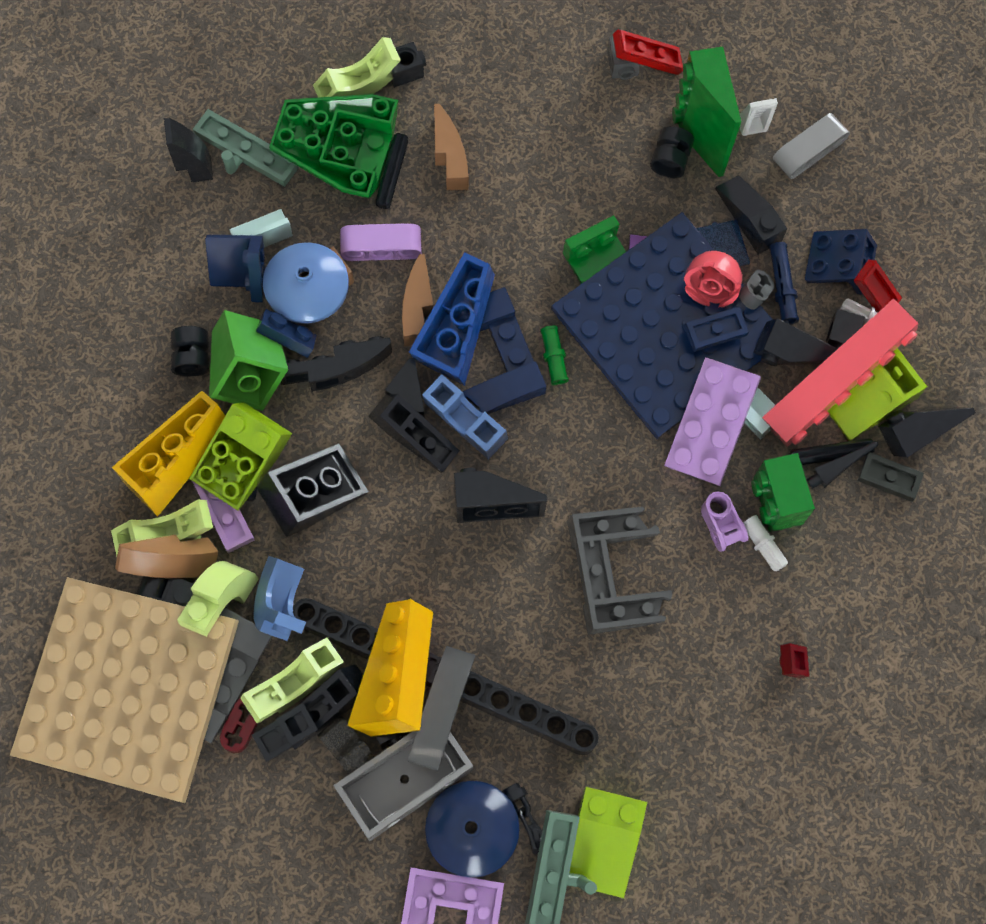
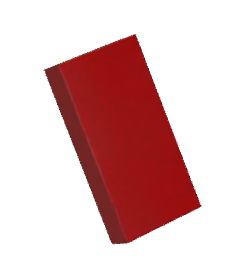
M868 260L853 280L870 305L875 308L876 312L883 309L892 299H895L898 303L902 299L876 260Z

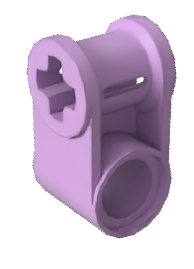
M713 492L702 505L701 513L718 551H725L727 546L738 541H748L745 525L739 518L730 497L724 492ZM710 503H719L723 508V513L713 512L710 508Z

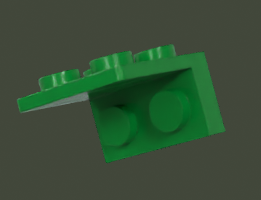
M614 215L565 240L562 254L581 284L626 252L617 238L620 224Z

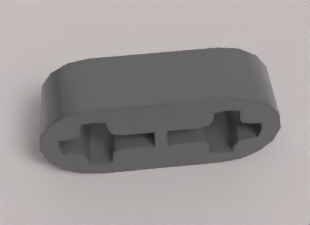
M756 270L744 282L738 297L746 307L755 310L768 298L774 289V282L764 271Z

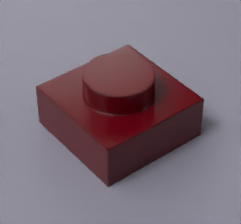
M791 643L780 645L782 675L794 678L810 677L807 647Z

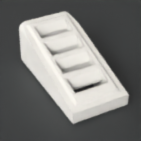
M777 98L748 104L740 113V130L743 136L767 132L778 104Z

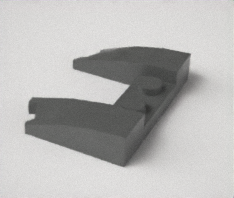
M643 507L572 514L567 520L572 549L576 550L585 599L583 612L588 635L661 623L666 619L665 616L658 615L662 600H671L672 590L618 597L616 595L607 544L658 536L660 534L657 525L648 529L638 516L645 510Z
M224 608L220 615L236 619L239 623L204 738L209 743L215 741L273 638L272 635L259 631L254 623L227 608Z

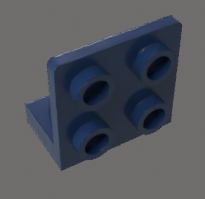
M867 229L814 232L805 274L806 282H848L857 294L863 295L853 280L868 260H875L877 244Z
M206 235L205 244L210 285L245 287L246 291L251 293V302H263V275L266 269L263 236Z

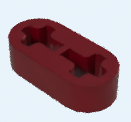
M241 699L235 703L220 734V743L223 748L234 754L245 750L259 724L256 723L252 715L247 716L245 723L241 722L244 717L241 708L245 706ZM238 727H242L239 733L242 742L240 744L235 743L233 747H230V741L227 739L228 734L234 735Z

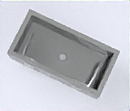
M413 731L333 785L369 841H372L473 771V764L451 732L438 771L408 762L417 732ZM403 775L409 777V781L406 784L400 781Z

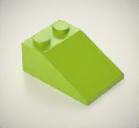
M585 787L578 812L580 819L569 873L584 875L597 885L596 892L624 898L642 830L647 802Z

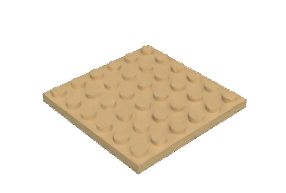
M67 577L10 756L186 803L239 621L220 615L206 637L179 625L177 619L185 606Z

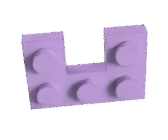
M411 868L401 924H434L436 906L468 911L466 924H498L504 883Z

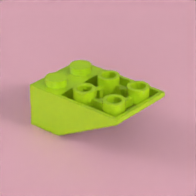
M898 348L893 351L896 355L889 363L883 367L879 364L871 371L874 375L863 386L857 384L849 391L852 395L842 405L838 406L835 404L828 410L831 418L849 441L854 440L885 420L889 414L901 410L917 400L927 388V385Z
M245 402L234 403L228 410L189 479L238 511L276 462L292 433Z

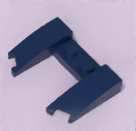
M503 287L490 292L480 331L489 329L506 373L463 391L466 399L469 398L480 408L479 411L481 413L486 412L487 414L546 394L547 387L536 361L534 362L515 317V309L506 288Z

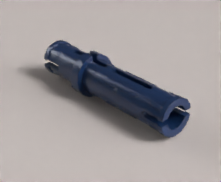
M776 242L769 246L777 291L774 295L775 301L779 303L781 320L793 325L799 322L795 301L798 297L797 291L793 289L787 244L785 242Z

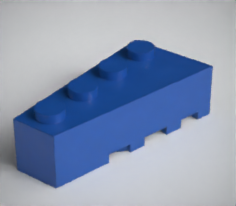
M464 252L409 350L410 355L415 358L416 362L464 386L495 277L490 264Z

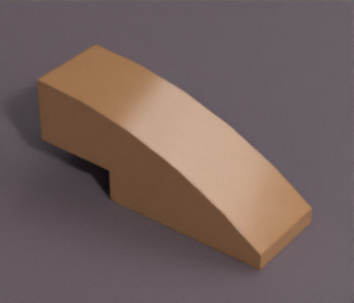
M434 104L435 166H446L447 190H468V165L463 143L449 115L440 104Z
M419 254L406 284L402 309L404 347L413 345L425 324L424 317H428L433 309L425 254Z
M176 535L119 544L115 568L118 572L138 576L194 578L199 577L208 567L216 563L218 551L208 537L180 542Z

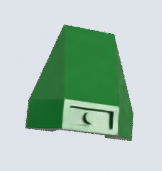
M374 94L285 100L269 148L274 153L343 193L370 198L379 187L394 137L399 102L396 99Z

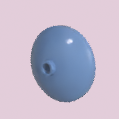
M297 243L282 249L269 261L263 275V291L268 304L275 312L282 314L286 320L295 323H314L328 318L341 307L349 288L347 269L341 258L331 249L316 243ZM301 272L309 273L307 277L299 276Z

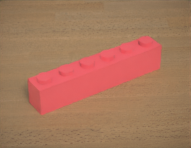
M892 299L762 417L770 426V430L786 447L791 443L794 445L800 443L808 435L806 430L813 423L817 426L830 415L828 410L833 405H842L852 395L849 391L857 384L863 386L874 375L871 372L879 364L882 367L885 366L896 355L893 352L901 344L906 347L917 337L918 322L895 299Z

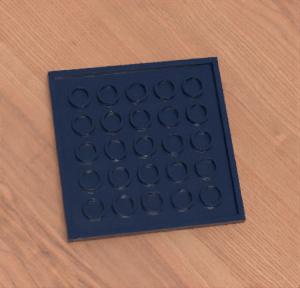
M683 212L551 306L553 313L656 439L681 422L705 357L748 372L761 362V356L753 352L766 322L773 320L761 305L755 310L750 309L741 302L739 297L732 304L725 307H719L720 303L715 304L711 302L710 306H704L694 301L686 293L684 276L690 263L698 255L706 251L715 250ZM740 307L749 330L747 336L696 352L693 351L684 328L686 322Z

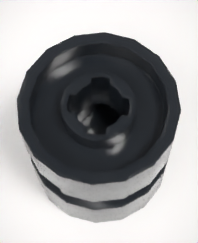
M675 126L661 129L656 145L657 148L654 150L651 159V169L664 177L673 179L682 177L687 166L688 156H690L695 139L689 131Z
M181 326L171 331V349L174 351L171 354L172 373L184 377L202 376L208 373L209 355L205 351L209 348V335L206 329L198 326Z

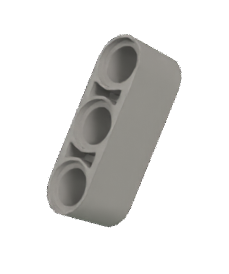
M829 113L782 146L773 156V160L790 179H794L840 146L848 138L850 132L832 113Z

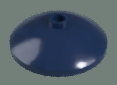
M480 781L460 782L444 790L431 805L425 825L426 841L436 861L449 872L470 878L489 875L504 866L516 849L520 831L518 815L510 799L495 786ZM475 822L477 824V831L474 834L466 832L465 827L467 823Z

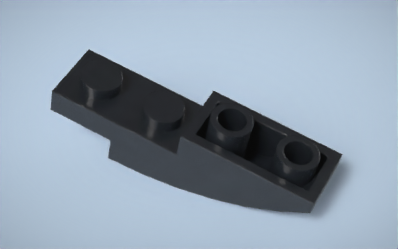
M375 336L363 342L343 341L339 345L333 346L334 357L319 355L307 361L288 360L286 361L288 371L283 377L281 385L309 381L311 392L351 381L379 365L392 353L391 339Z

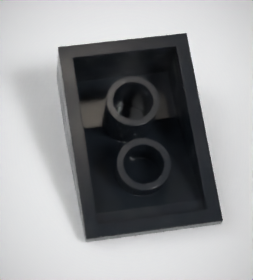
M340 444L268 472L257 487L286 537L311 527L369 492Z
M464 468L460 472L454 473L457 523L544 517L547 505L546 494L487 471H477L476 468Z

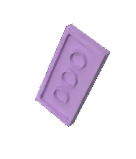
M705 357L664 466L720 486L761 376Z

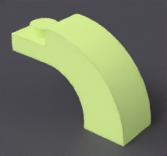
M382 37L363 59L351 66L340 69L327 68L313 84L318 98L374 94L385 87L393 79L391 71L401 61L391 38Z
M198 499L166 516L147 520H129L111 530L117 556L119 544L176 535L180 542L200 539V535L211 530L213 525L207 500Z
M219 561L212 564L199 576L191 587L193 596L177 619L179 625L207 637L221 612L232 599L245 603L259 580L257 575L227 561Z
M325 638L303 650L298 658L280 673L243 693L240 699L256 723H259L276 712L280 714L313 692L341 667L344 661L329 639Z

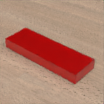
M620 29L613 33L617 58L675 75L683 72L679 47Z

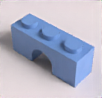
M443 374L422 394L425 404L488 460L508 439L507 431L486 412L481 413L465 398L463 392Z

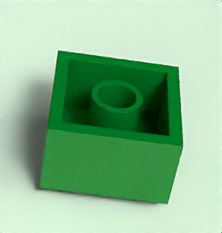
M798 453L762 462L753 477L754 480L751 481L753 494L755 497H759L762 505L759 508L762 523L767 524L769 532L803 525L815 510Z

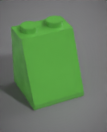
M227 310L223 311L212 330L210 398L233 404L245 402L254 409L263 411L287 373L288 366L282 345L256 332L259 319Z

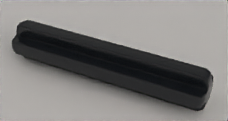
M394 134L376 197V206L379 208L389 209L391 206L408 145V136L405 134Z
M867 438L792 449L789 455L798 453L802 465L833 461L873 442V440Z

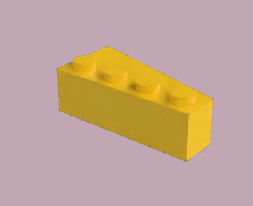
M201 391L118 461L112 469L125 485L158 517L192 475L222 423L225 414L215 401Z
M412 599L386 604L347 726L371 737L420 731L433 611Z

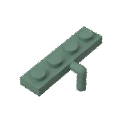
M207 109L192 129L199 138L223 151L221 157L228 174L235 173L239 166L244 163L285 187L299 168L297 165L271 151L269 143Z
M546 810L525 924H560L567 886L579 887L589 895L594 894L597 890V885L584 875L569 873L580 819L577 815Z

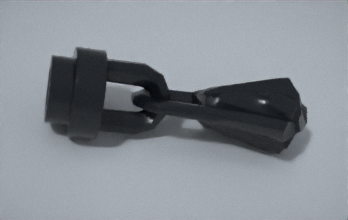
M515 783L502 792L514 805L518 818L521 819L526 829L532 853L538 855L543 830L537 825L530 813L531 808L525 797L528 794L525 787H520L519 783ZM521 800L524 807L518 809L515 802ZM528 817L532 824L528 825L525 818Z

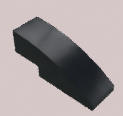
M164 118L166 144L175 170H187L191 182L213 180L211 155L203 141L181 123L171 118Z

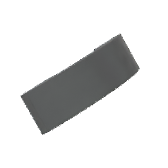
M446 646L422 713L420 731L416 732L408 762L439 770L448 737L476 655Z

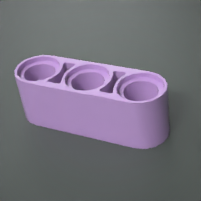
M416 224L347 225L340 229V256L347 261L416 259L419 254H422L421 228Z

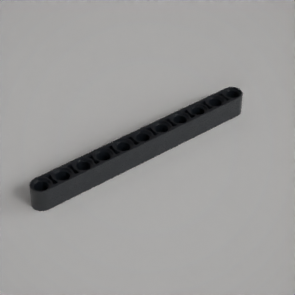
M303 598L295 603L293 614L297 619H300V613L304 609L310 608L315 611L314 617L311 620L305 621L306 624L303 630L322 639L328 638L331 643L369 659L378 632L377 628L313 599ZM336 620L343 624L341 630L337 633H330L326 630L327 625L331 621ZM359 633H366L370 636L367 644L359 646L353 642L354 637ZM429 652L425 685L431 688L441 657ZM470 672L467 683L474 682L478 684L480 692L475 696H469L463 691L461 702L575 754L588 755L596 747L599 737L598 732L593 726L477 673ZM495 695H503L507 698L508 704L506 707L498 709L492 705L491 699ZM524 707L532 708L536 717L532 721H524L520 718L519 711ZM551 720H559L563 724L564 731L560 734H552L547 728V723ZM581 732L587 733L591 737L592 743L588 747H581L577 744L575 736Z

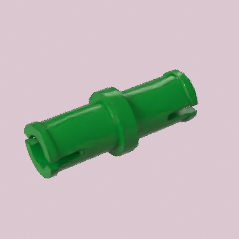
M555 325L546 326L540 329V333L542 334L545 349L543 359L548 364L551 385L565 384L569 381L564 362L566 353L561 347L558 327Z

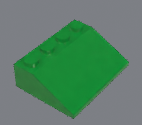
M723 47L690 51L687 63L683 64V78L679 80L680 91L676 93V107L672 108L674 124L678 123L679 128H683L693 135L695 139L693 144L694 150L718 177L724 176L741 125Z

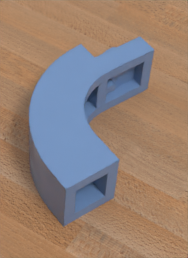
M268 556L259 580L254 602V623L259 631L288 641L292 630L302 634L306 622L294 616L293 601L304 571L303 568Z

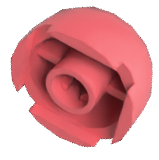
M706 251L698 255L686 270L684 276L686 283L685 291L694 301L704 306H710V302L720 303L719 307L732 304L738 298L742 284V272L738 262L730 255L719 251Z

